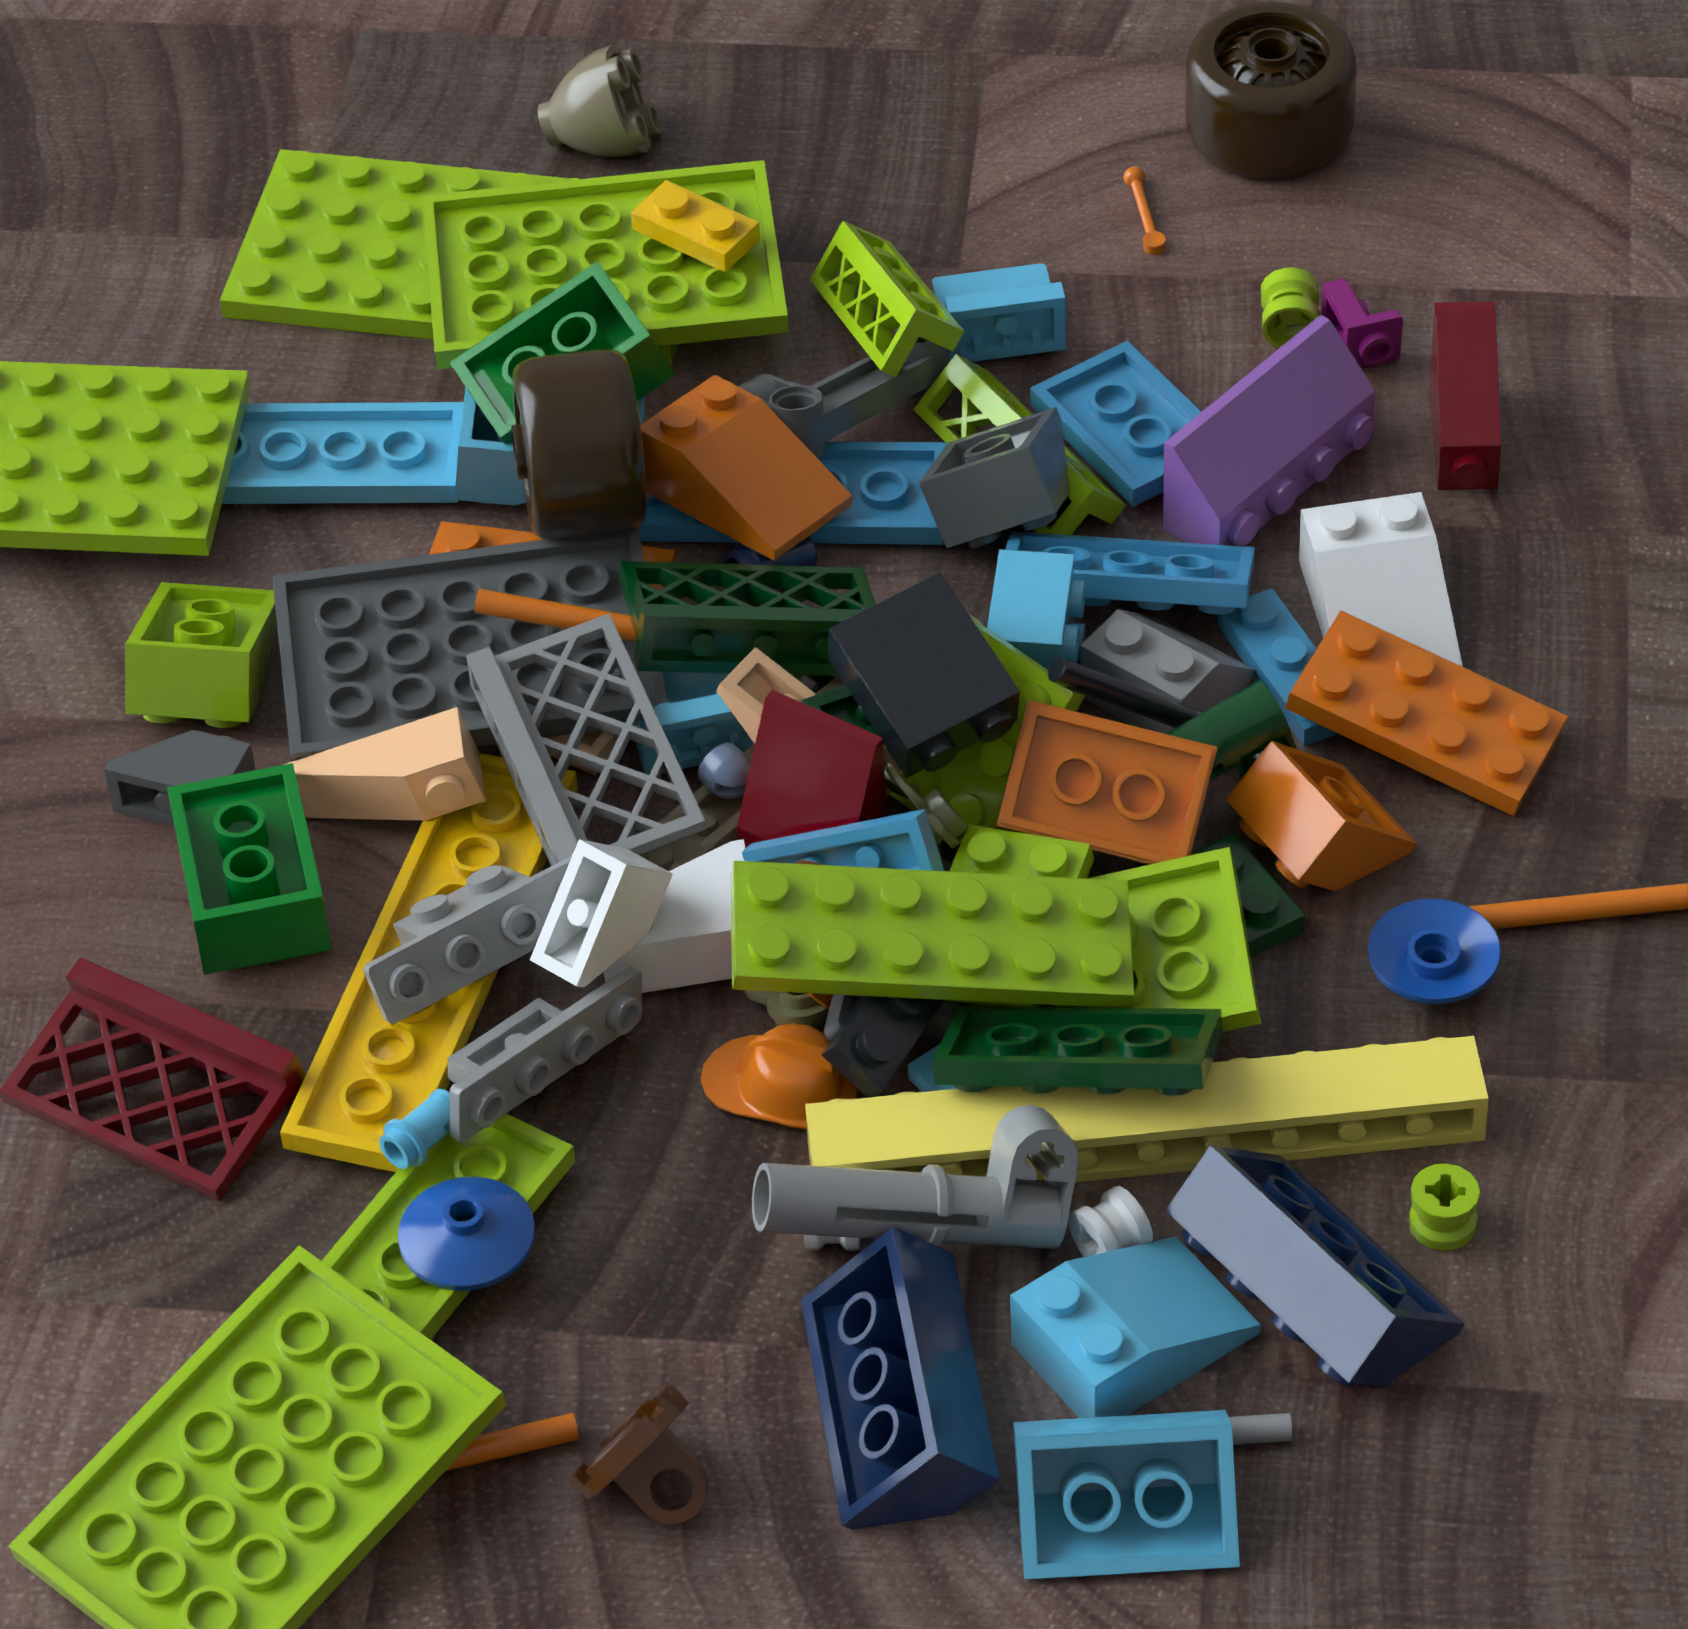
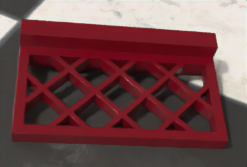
M80 957L66 976L71 987L70 992L1 1087V1098L4 1102L220 1201L286 1103L293 1105L306 1076L297 1054ZM79 1014L100 1024L102 1037L67 1047L64 1035ZM110 1028H112V1029H114V1030H116V1031H118V1032L112 1034ZM142 1042L153 1047L156 1058L155 1062L120 1072L115 1050ZM164 1052L172 1057L165 1058ZM106 1053L111 1075L75 1086L71 1064ZM59 1067L62 1068L66 1089L40 1097L26 1091L37 1074ZM193 1067L207 1071L210 1086L174 1097L170 1074ZM218 1077L227 1081L219 1083ZM160 1078L165 1100L129 1110L124 1088ZM115 1091L119 1114L96 1121L82 1117L79 1102ZM249 1091L264 1097V1100L254 1114L228 1121L223 1099ZM214 1102L220 1124L183 1135L178 1113ZM70 1105L71 1111L63 1107ZM169 1116L174 1135L173 1139L150 1146L136 1142L134 1126ZM124 1130L125 1136L117 1133V1131ZM238 1136L236 1141L233 1142V1138ZM224 1141L227 1154L212 1176L190 1166L188 1151ZM178 1155L180 1161L175 1160L171 1157Z

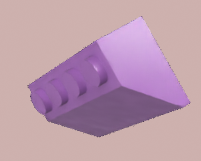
M1322 315L1318 316L1164 442L1163 530L1185 543L1246 546L1254 538L1257 531L1273 517L1287 512L1298 496L1316 481L1321 482L1325 480L1335 465L1354 449L1359 450L1368 443L1376 426L1374 419L1375 390L1328 318Z

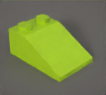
M161 582L125 643V714L143 715L145 720L153 723H171L178 721L180 718L205 719L206 724L218 728L235 727L242 722L249 723L260 702L277 625L274 590Z

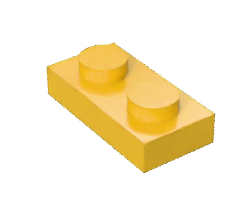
M665 180L631 212L633 230L725 273L760 240L758 221L668 180Z

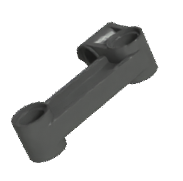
M918 337L896 377L882 372L870 356L812 386L800 385L793 381L788 382L771 374L763 373L738 387L761 398L819 459L825 455L827 440L910 396L923 397L950 362L949 350Z

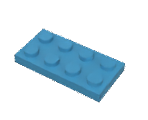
M1015 531L1011 532L1005 549L1074 554V580H1085L1086 606H1104L1110 604L1111 600L1136 601L1138 607L1147 610H1166L1172 608L1173 604L1198 605L1200 611L1209 614H1229L1234 612L1235 608L1247 607L1255 547Z

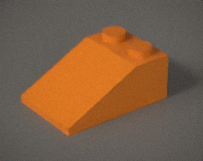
M713 375L640 424L647 493L773 561L852 506V494L761 398L717 375Z

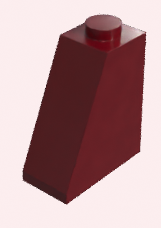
M1495 301L1434 303L1429 394L1438 490L1498 489L1501 426Z

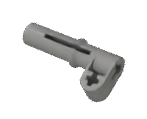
M1027 1105L1011 1110L998 1122L993 1135L986 1176L946 1174L942 1167L932 1164L924 1167L922 1172L762 1163L756 1172L753 1184V1223L757 1231L764 1233L878 1239L894 1226L938 1247L942 1243L1056 1249L1060 1247L1067 1228L1078 1167V1150L1072 1138L1049 1112L1041 1107ZM1028 1154L1045 1176L1044 1180H1036V1168L1028 1160Z

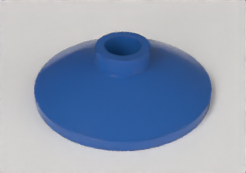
M1419 899L1394 907L1377 921L1369 937L1368 958L1376 977L1392 992L1416 1002L1445 1004L1469 998L1480 992L1491 982L1500 962V943L1492 925L1472 908L1445 899Z
M483 1177L454 1178L440 1182L423 1191L405 1210L398 1229L399 1249L407 1267L424 1282L452 1291L478 1290L508 1278L526 1261L535 1239L534 1218L525 1199L508 1185Z

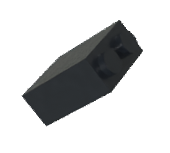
M941 572L829 628L828 660L877 735L883 737V744L905 778L924 769L927 772H933L943 768L957 756L958 751L980 740L982 743H989L999 739L1012 728L1014 722L1018 719L1019 689Z

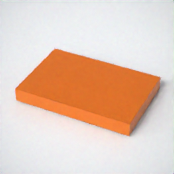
M1028 700L996 826L1015 832L1091 844L1092 851L1147 865L1190 856L1217 747Z

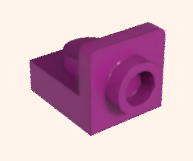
M1346 278L1323 283L1321 315L1332 322L1360 368L1398 360L1401 355L1403 318L1398 310H1391L1370 315L1366 302L1363 299L1357 300Z

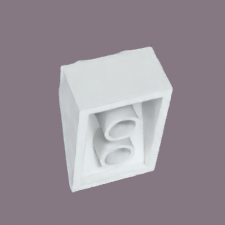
M1421 492L1301 509L1299 563L1323 638L1340 610L1462 666L1436 534Z

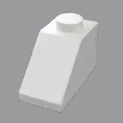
M579 839L530 961L575 986L586 987L649 934L673 873L628 849Z

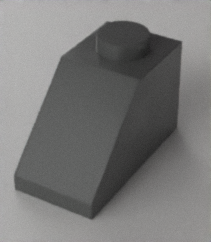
M191 730L109 760L104 768L113 812L174 826L167 787L254 771L255 765L250 743L238 741L229 736H217Z

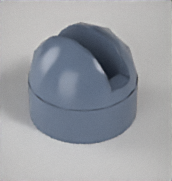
M724 743L714 748L703 759L697 776L699 781L711 793L723 799L739 798L745 793L751 761L734 743Z

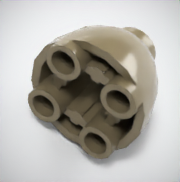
M609 45L594 51L581 59L568 71L557 86L550 101L538 105L539 123L547 142L552 147L565 144L590 155L605 157H627L648 152L651 146V137L661 134L662 125L655 105L652 102L646 103L644 93L639 81L644 79L643 67L638 54L633 48L622 51L618 46Z

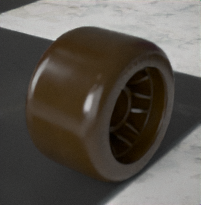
M1284 2L1246 4L1230 9L1211 19L1199 30L1193 39L1186 60L1185 118L1189 136L1197 150L1212 164L1227 172L1258 180L1295 178L1311 173L1331 162L1348 142L1355 120L1357 63L1354 48L1346 33L1325 15L1301 5Z
M593 349L535 356L518 363L513 369L512 374L515 425H511L517 477L518 480H523L529 521L534 534L545 540H566L622 533L641 526L646 520L648 507L646 470L635 388L626 356L613 349Z

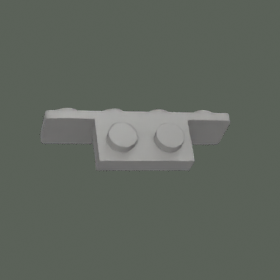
M572 855L532 877L525 876L505 866H488L472 873L466 879V886L447 896L443 894L433 895L414 904L410 909L411 914L393 923L401 946L367 963L363 969L383 1019L390 1024H396L534 950Z
M629 967L564 1011L537 998L448 1057V1079L455 1083L450 1088V1136L461 1143L465 1142L484 1128L492 1126L500 1117L531 1096L539 1094L547 1085L575 1066L586 1062L593 1054L621 1035L629 1033L641 1020L642 973Z

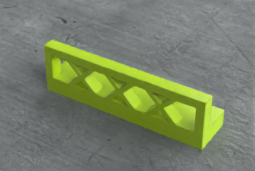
M842 221L812 274L810 281L882 372L896 377L918 337L954 351L965 331L893 244L886 239L846 221ZM840 269V275L835 278L838 270ZM859 284L858 297L855 299L856 286ZM878 306L876 321L873 322L874 308ZM899 327L892 340L893 330Z
M955 354L913 409L947 444L976 434L977 427L992 424L997 427L1033 415L989 370ZM957 387L962 392V417L944 420L937 411ZM977 408L982 412V414H977ZM961 430V436L956 431ZM1064 445L1070 489L1067 497L1072 502L1052 527L1046 524L1033 529L1035 533L1072 535L1088 513L1112 524L1126 506Z

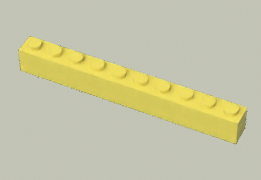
M1474 1036L1457 1038L1437 1037L1427 1041L1389 1045L1369 1044L1359 1048L1320 1052L1302 1051L1291 1055L1251 1059L1234 1058L1228 1061L1212 1062L1203 1089H1194L1187 1094L1176 1096L1163 1095L1156 1092L1155 1089L1127 1088L1119 1093L1103 1095L1093 1093L1088 1088L1060 1087L1052 1092L1037 1094L1026 1092L1021 1087L993 1086L982 1092H963L958 1089L919 1093L901 1092L889 1096L850 1100L840 1098L828 1102L805 1104L811 1166L922 1172L924 1167L932 1164L942 1167L946 1174L986 1176L993 1135L998 1122L1006 1113L1017 1107L1027 1105L1041 1107L1057 1120L1072 1138L1078 1150L1076 1183L1193 1171L1210 1145L1280 1155L1287 1161L1485 1141L1489 1098ZM1028 1154V1160L1036 1168V1180H1044L1045 1176Z

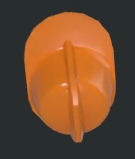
M797 1023L778 1025L763 1035H748L728 1041L713 1051L704 1063L701 1075V1084L705 1096L717 1108L739 1116L806 1130L805 1104L828 1102L840 1098L856 1099L857 1087L821 1056L830 1042L823 1032L809 1025Z

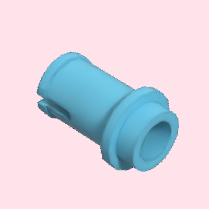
M436 1089L430 1094L429 1098L402 1120L392 1119L386 1123L384 1135L379 1139V1146L390 1163L397 1168L406 1169L409 1166H421L426 1161L427 1151L450 1133V1093L444 1089Z

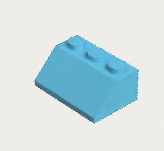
M1226 1410L1013 1422L1024 1579L1240 1567L1232 1423Z

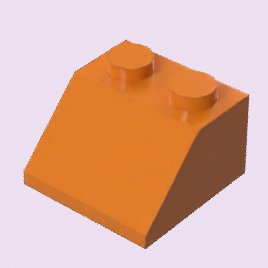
M1274 741L1268 744L1225 799L1242 817L1239 823L1241 830L1259 845L1269 847L1279 858L1275 863L1278 871L1290 882L1301 888H1306L1308 884L1337 891L1410 854L1417 845L1412 837L1343 764Z

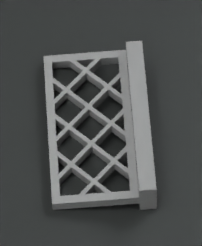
M610 613L495 656L490 646L466 655L473 692L551 866L573 855L579 839L588 841L585 833L594 815L625 825L619 840L609 845L628 849L637 855L706 829L705 819ZM604 637L610 650V655L602 671L571 661L578 646ZM532 663H537L554 670L543 693L518 685L512 671ZM616 667L618 668L622 678L613 676ZM565 674L595 684L584 708L554 698ZM606 688L632 698L634 706L626 723L595 712ZM526 703L536 706L532 715ZM547 710L577 721L566 745L541 737L538 728ZM640 718L646 730L636 727ZM588 725L619 736L608 760L577 750ZM630 740L656 750L658 758L650 775L619 765V761ZM550 755L560 758L556 767H554ZM570 762L601 773L590 798L564 789L561 781ZM664 770L670 782L660 779ZM612 777L643 788L632 813L600 802ZM653 792L679 801L685 816L665 824L642 817ZM573 807L583 810L579 820ZM636 830L641 831V833L634 835Z

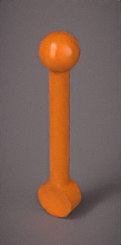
M1132 166L1124 172L1123 180L1133 190L1146 233L1143 237V250L1147 254L1158 255L1166 249V237L1163 233L1156 230L1143 188L1146 179L1145 172L1138 166Z

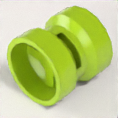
M1296 267L1282 268L1266 276L1261 284V306L1264 309L1262 313L1263 335L1267 342L1274 347H1282L1320 316L1318 309L1319 285L1315 277L1308 271Z

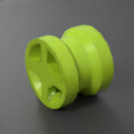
M1448 1163L1433 1164L1422 1169L1415 1176L1411 1186L1410 1197L1412 1206L1409 1213L1411 1233L1418 1242L1428 1248L1440 1251L1456 1250L1466 1245L1476 1232L1478 1223L1476 1210L1480 1198L1478 1182L1469 1171L1457 1165Z

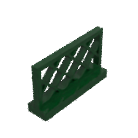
M621 561L619 580L637 639L634 660L638 671L731 673L756 647L791 675L839 676L828 660L829 628L876 605L864 570L857 567ZM648 584H659L664 586V588L658 590ZM710 586H721L725 590L718 591ZM769 587H780L786 591L780 593ZM831 589H850V591L842 595ZM683 597H687L700 604L691 605L680 599ZM747 598L761 606L753 607L742 602V600ZM808 600L821 606L822 608H813L802 602Z

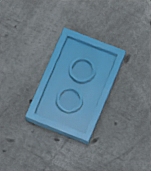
M1128 340L1030 388V405L1038 413L1056 407L1061 417L1063 438L1132 507L1164 492V442L1201 413Z

